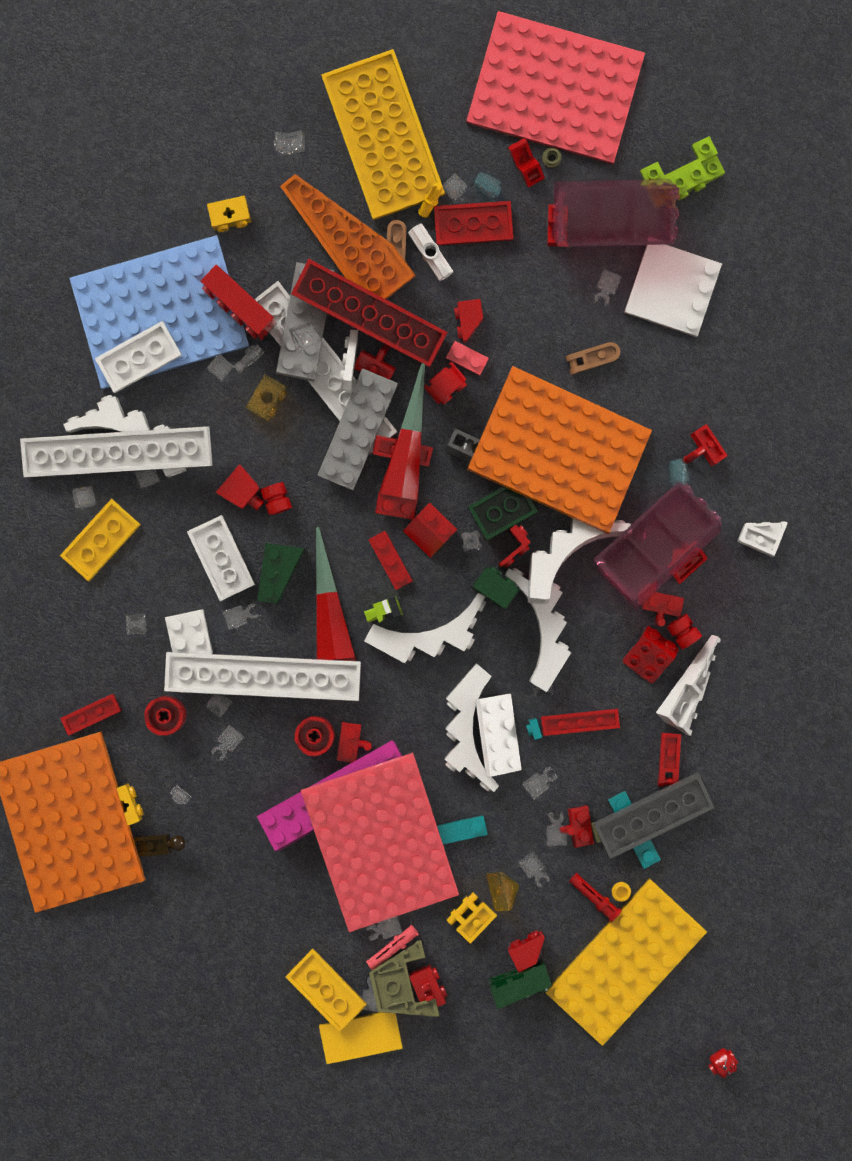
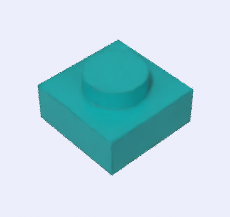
M529 719V725H526L529 736L533 735L534 740L542 738L537 719Z

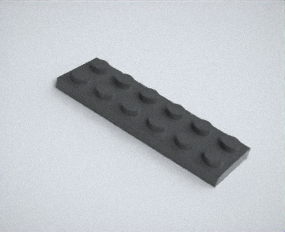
M695 773L594 822L593 825L608 857L611 859L714 809V806L700 775Z

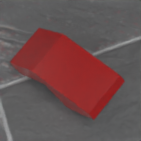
M525 138L508 147L512 160L528 188L545 179L541 166L533 157L528 141Z

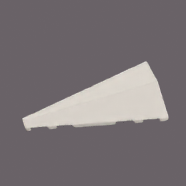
M711 635L656 712L664 722L689 736L692 733V730H690L692 719L697 717L695 712L699 701H702L710 676L708 671L710 662L714 661L716 657L713 654L715 646L721 641L718 636Z

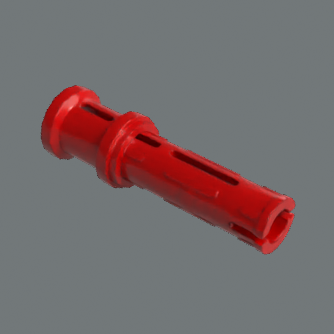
M578 873L571 877L569 883L596 905V910L598 912L601 911L609 918L608 921L610 923L619 916L622 909L615 907L608 897H603Z

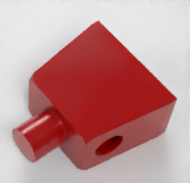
M240 464L216 491L218 495L242 509L251 505L258 511L264 504V501L257 496L261 488Z

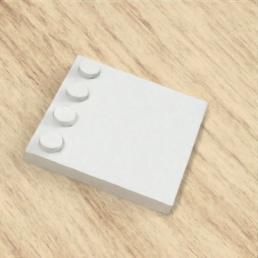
M649 239L624 313L697 337L722 263Z

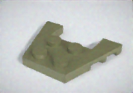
M421 940L369 972L378 1012L439 1016L435 998L430 1001L415 1002L408 974L407 962L426 958Z

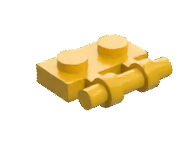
M474 892L469 897L466 896L462 900L463 903L457 909H454L451 912V916L447 919V922L451 925L456 921L460 923L456 931L470 944L497 916L483 901L478 907L474 904L478 899ZM470 908L473 912L465 919L462 914Z

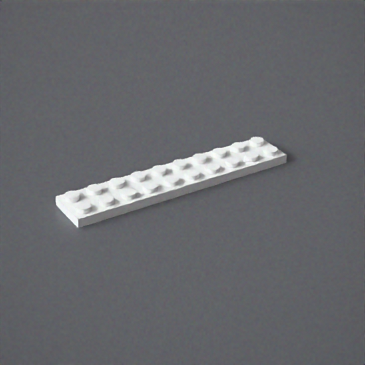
M277 281L255 298V300L275 318L277 325L270 331V334L281 346L290 295ZM322 337L314 382H308L340 421L357 380L353 376L351 390L343 389V382H340L341 370H345V365H342V361ZM384 417L377 435L391 438L397 431L389 420ZM373 443V445H372V448H371L369 454H371L372 451H373L374 443Z
M209 426L20 439L24 477L212 466Z
M166 652L164 691L359 701L361 661Z

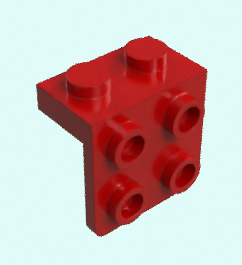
M515 525L509 530L521 546L497 565L499 568L502 566L507 568L515 561L513 557L516 554L521 556L530 549L528 544L531 542L526 537L528 533L522 526L518 527Z
M647 626L639 641L623 658V663L649 683H654L675 659L679 648L672 641L661 636L659 631Z

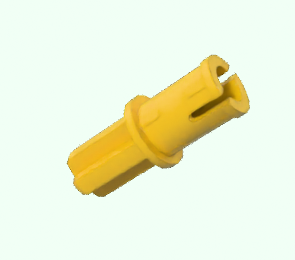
M440 183L433 184L428 194L424 195V201L418 209V213L422 217H429L433 207L438 204V198L443 191V186Z

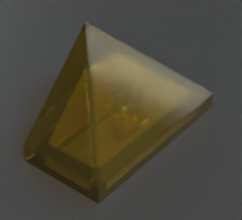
M503 872L487 873L486 876L494 910H511L519 885Z

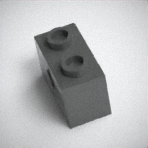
M455 428L445 452L470 463L480 440Z

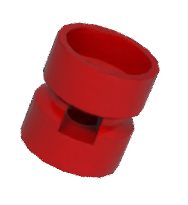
M284 482L276 483L260 490L263 500L268 502L265 506L269 516L293 508L289 497H285L287 490Z
M687 613L666 627L672 636L677 637L676 642L681 650L702 637L698 628L692 626L693 621Z

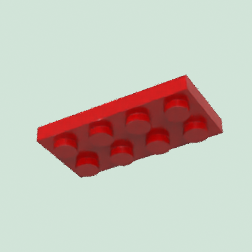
M511 201L434 206L436 244L438 246L513 241Z

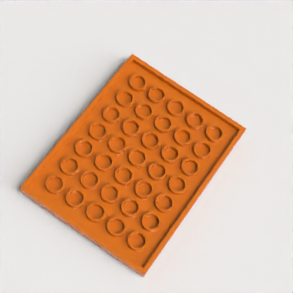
M512 366L467 470L609 534L652 430Z
M102 731L0 762V796L35 913L146 880L130 825H127L125 808L118 795V785Z

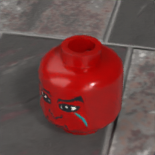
M722 1048L709 1058L711 1064L708 1066L714 1076L718 1074L721 1078H725L737 1070L738 1061L731 1050L727 1051L725 1048Z

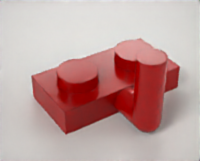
M384 344L376 357L362 350L354 365V369L361 372L363 368L391 380L396 368L383 361L391 347Z
M705 424L690 434L698 448L685 456L683 462L688 464L703 454L712 467L728 455L708 425Z
M646 590L642 609L657 612L655 624L657 626H664L666 623L664 620L665 614L681 616L684 598Z
M342 722L337 754L338 761L353 763L357 759L358 748H364L367 751L371 749L372 743L370 741L359 740L362 724Z
M588 806L569 808L570 825L560 827V833L572 835L573 847L576 848L594 844Z

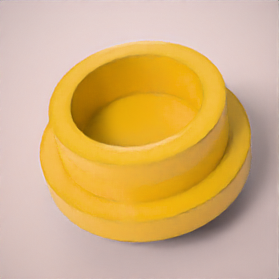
M618 882L612 887V896L615 900L623 902L629 899L631 889L628 884Z

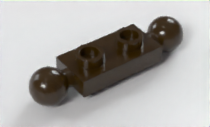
M170 834L133 837L139 857L167 855L172 853V849L180 851L185 847V839L180 835L172 837L171 840Z

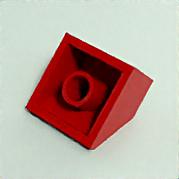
M429 503L403 532L431 558L457 531V528Z

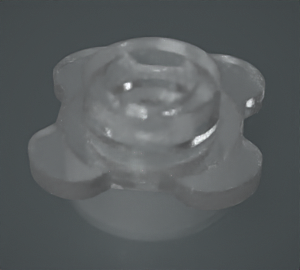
M478 531L462 533L461 538L464 542L462 547L465 551L481 548V543L479 542L480 533Z

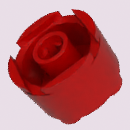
M452 361L448 364L450 366L449 369L447 367L443 368L428 381L429 386L424 385L426 392L437 404L445 405L452 398L450 394L455 390L459 392L467 385L465 382L467 380L466 377Z
M173 696L158 697L152 700L144 711L146 726L156 735L165 736L173 734L184 725L186 709L182 702ZM167 711V716L169 717V719H163L164 715L162 714V712L164 713Z
M321 716L305 718L295 731V742L298 748L309 756H319L328 751L335 738L331 722ZM314 731H317V734L320 735L316 741L310 736Z

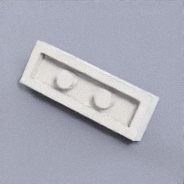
M351 329L350 337L346 336L345 348H348V351L343 354L342 365H345V370H341L340 382H343L344 390H351L358 345V330Z

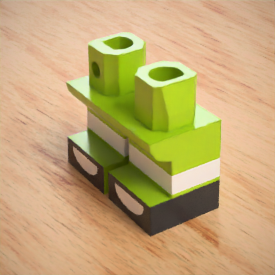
M397 596L373 604L374 608L364 611L367 622L378 619L380 623L385 619V614L391 612L393 617L403 615Z

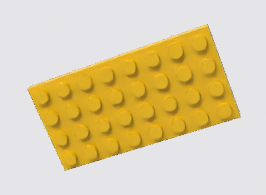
M394 49L321 74L372 219L376 220L423 203L424 195L428 194L432 185L437 182L440 185L442 183ZM443 189V191H442V193H441L440 196L445 195L444 189Z
M649 878L622 907L619 916L612 923L609 922L545 993L603 1046L700 941L707 931Z

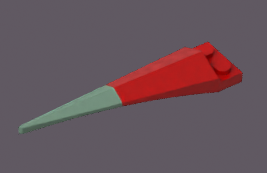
M424 363L420 366L404 421L378 493L375 510L377 514L414 519L419 488Z
M317 527V659L356 661L321 532Z

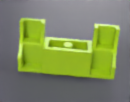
M710 136L692 144L691 148L697 160L666 175H664L658 162L640 170L649 198L655 209L676 198L682 200L689 195V192L693 190L698 192L706 187L705 184L725 174L717 157L718 152Z

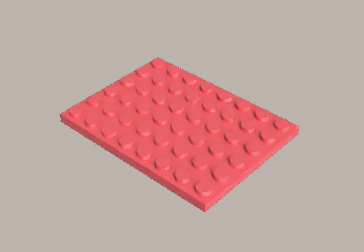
M498 11L466 123L520 139L525 138L527 141L613 165L645 53Z
M413 753L301 790L349 932L459 895Z

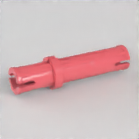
M410 925L400 935H395L394 940L366 961L368 966L374 970L401 948L404 949L407 943L419 935L414 926Z

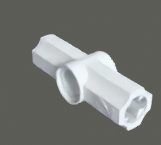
M422 223L413 227L408 234L439 282L449 277L453 270L440 252L438 245L434 243ZM429 248L436 251V254L432 257L427 256L425 253Z

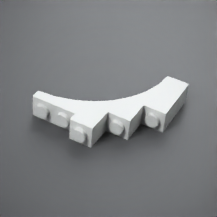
M112 395L101 398V402L97 403L99 411L97 409L86 412V416L69 418L68 422L64 424L65 430L69 433L97 428L118 432L151 430L145 413L134 410L127 413L128 416L125 417L119 399L115 396L112 397ZM160 425V426H157V427H155V428H153V429H154V430H161V429H171V428L168 427V426L165 427L164 425ZM185 467L163 469L165 476L168 478L187 471Z
M571 518L570 533H567L565 530H557L552 533L550 537V554H547L545 551L532 553L529 569L528 603H548L554 577L562 563L572 553L584 545L599 539L627 537L630 533L631 524L625 523L622 520H616L610 533L606 534Z
M513 568V570L508 569L504 576L517 583L518 588L528 599L529 580L522 577L524 573L516 568ZM552 583L550 599L547 604L530 603L539 624L540 653L536 668L529 682L545 692L548 691L571 654L568 651L569 647L560 641L558 644L555 643L567 623L564 621L565 617L556 611L554 614L551 613L563 593L559 590L561 587L555 583Z
M478 593L470 606L457 618L434 630L420 633H401L373 624L364 641L403 663L407 660L411 661L416 652L413 650L414 647L433 657L436 654L441 655L445 647L442 644L443 641L463 651L466 648L470 650L475 639L472 638L474 634L467 630L468 628L472 629L475 625L477 611L481 612L486 604V601H484L485 596Z
M476 663L446 697L449 701L447 705L454 711L458 709L460 712L446 727L448 731L446 735L454 742L456 739L459 742L445 757L447 761L445 765L453 772L455 770L460 772L466 767L465 772L473 779L475 777L480 779V785L487 791L491 789L495 792L499 785L492 777H486V771L478 757L473 738L475 700L479 698L482 689L492 676Z

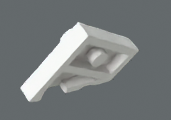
M787 522L746 523L737 542L770 557H774Z

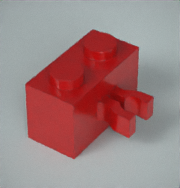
M428 964L409 973L410 981L420 1002L430 1001L435 998L437 1007L446 1004L445 997L448 995L445 987L439 985L437 979H440L436 967L432 969L431 964Z

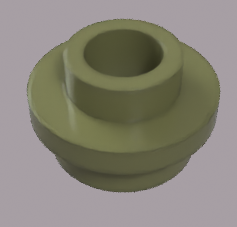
M555 148L545 150L542 155L544 165L549 168L558 166L561 162V153ZM552 155L555 157V160L550 161L548 157Z

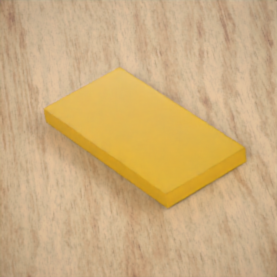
M111 499L60 556L90 582L141 524Z
M314 949L286 976L293 986L339 1033L367 1005Z
M378 1012L355 1017L340 1033L330 1023L319 1025L327 1064L403 1049L396 1013Z

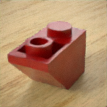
M481 299L457 302V308H454L455 319H459L460 327H457L458 339L462 338L463 343H467L483 321Z
M533 931L527 935L528 938L522 941L517 939L511 942L510 947L507 948L518 972L537 963L545 939L542 931Z

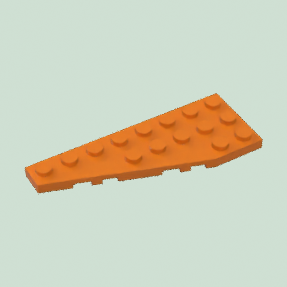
M294 174L280 186L346 279L387 299L415 277L413 271L392 243L301 177Z

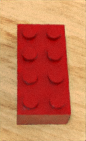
M217 264L200 281L203 285L202 290L212 300L216 298L218 306L226 313L230 311L232 319L240 326L244 324L247 333L254 339L258 337L262 341L277 325L275 318Z

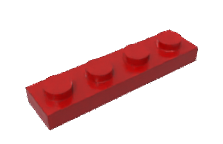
M617 708L541 716L543 736L620 728Z

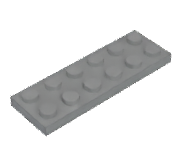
M296 262L291 292L305 266L303 263ZM290 295L276 374L314 382L327 313Z
M362 368L317 476L354 490L398 383Z

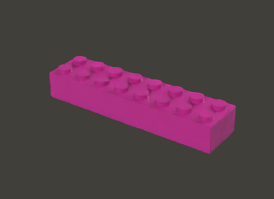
M392 740L314 785L401 757L402 754L396 743ZM301 792L257 816L275 851H281L314 832Z

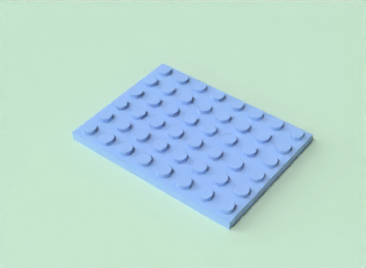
M217 235L69 278L101 389L109 388L110 385L95 358L161 321L166 325L182 356L147 376L250 347L244 325L240 326L232 319L230 311L228 313L223 311L216 303L217 299H210L202 290L203 285L200 281L216 264L228 274Z

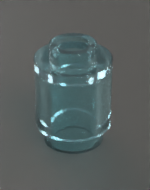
M480 172L473 182L476 189L490 199L493 197L497 198L502 191V187H500L502 182L487 172L485 174Z
M684 459L669 461L670 484L675 485V488L687 486L686 483L690 482L687 463H685Z

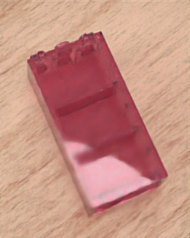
M670 179L554 181V242L558 247L674 244V239H677L678 228L675 227V219H678L679 209L676 207V199H679V187Z
M679 481L593 559L596 569L635 609L721 532L720 516L714 510L710 511L706 507L707 503L701 497L697 498L692 494L694 491L687 483L683 485Z

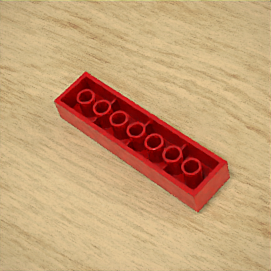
M311 259L307 260L290 294L406 356L424 363L428 367L431 366L448 333Z

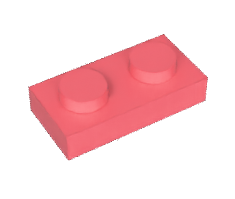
M454 341L446 356L447 360L479 376L489 359L457 341Z

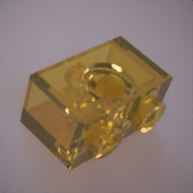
M264 374L246 409L266 421L269 418L273 419L278 410L276 408L278 402H282L287 394L285 391L286 386ZM266 394H271L273 396L272 402L264 403L263 397Z

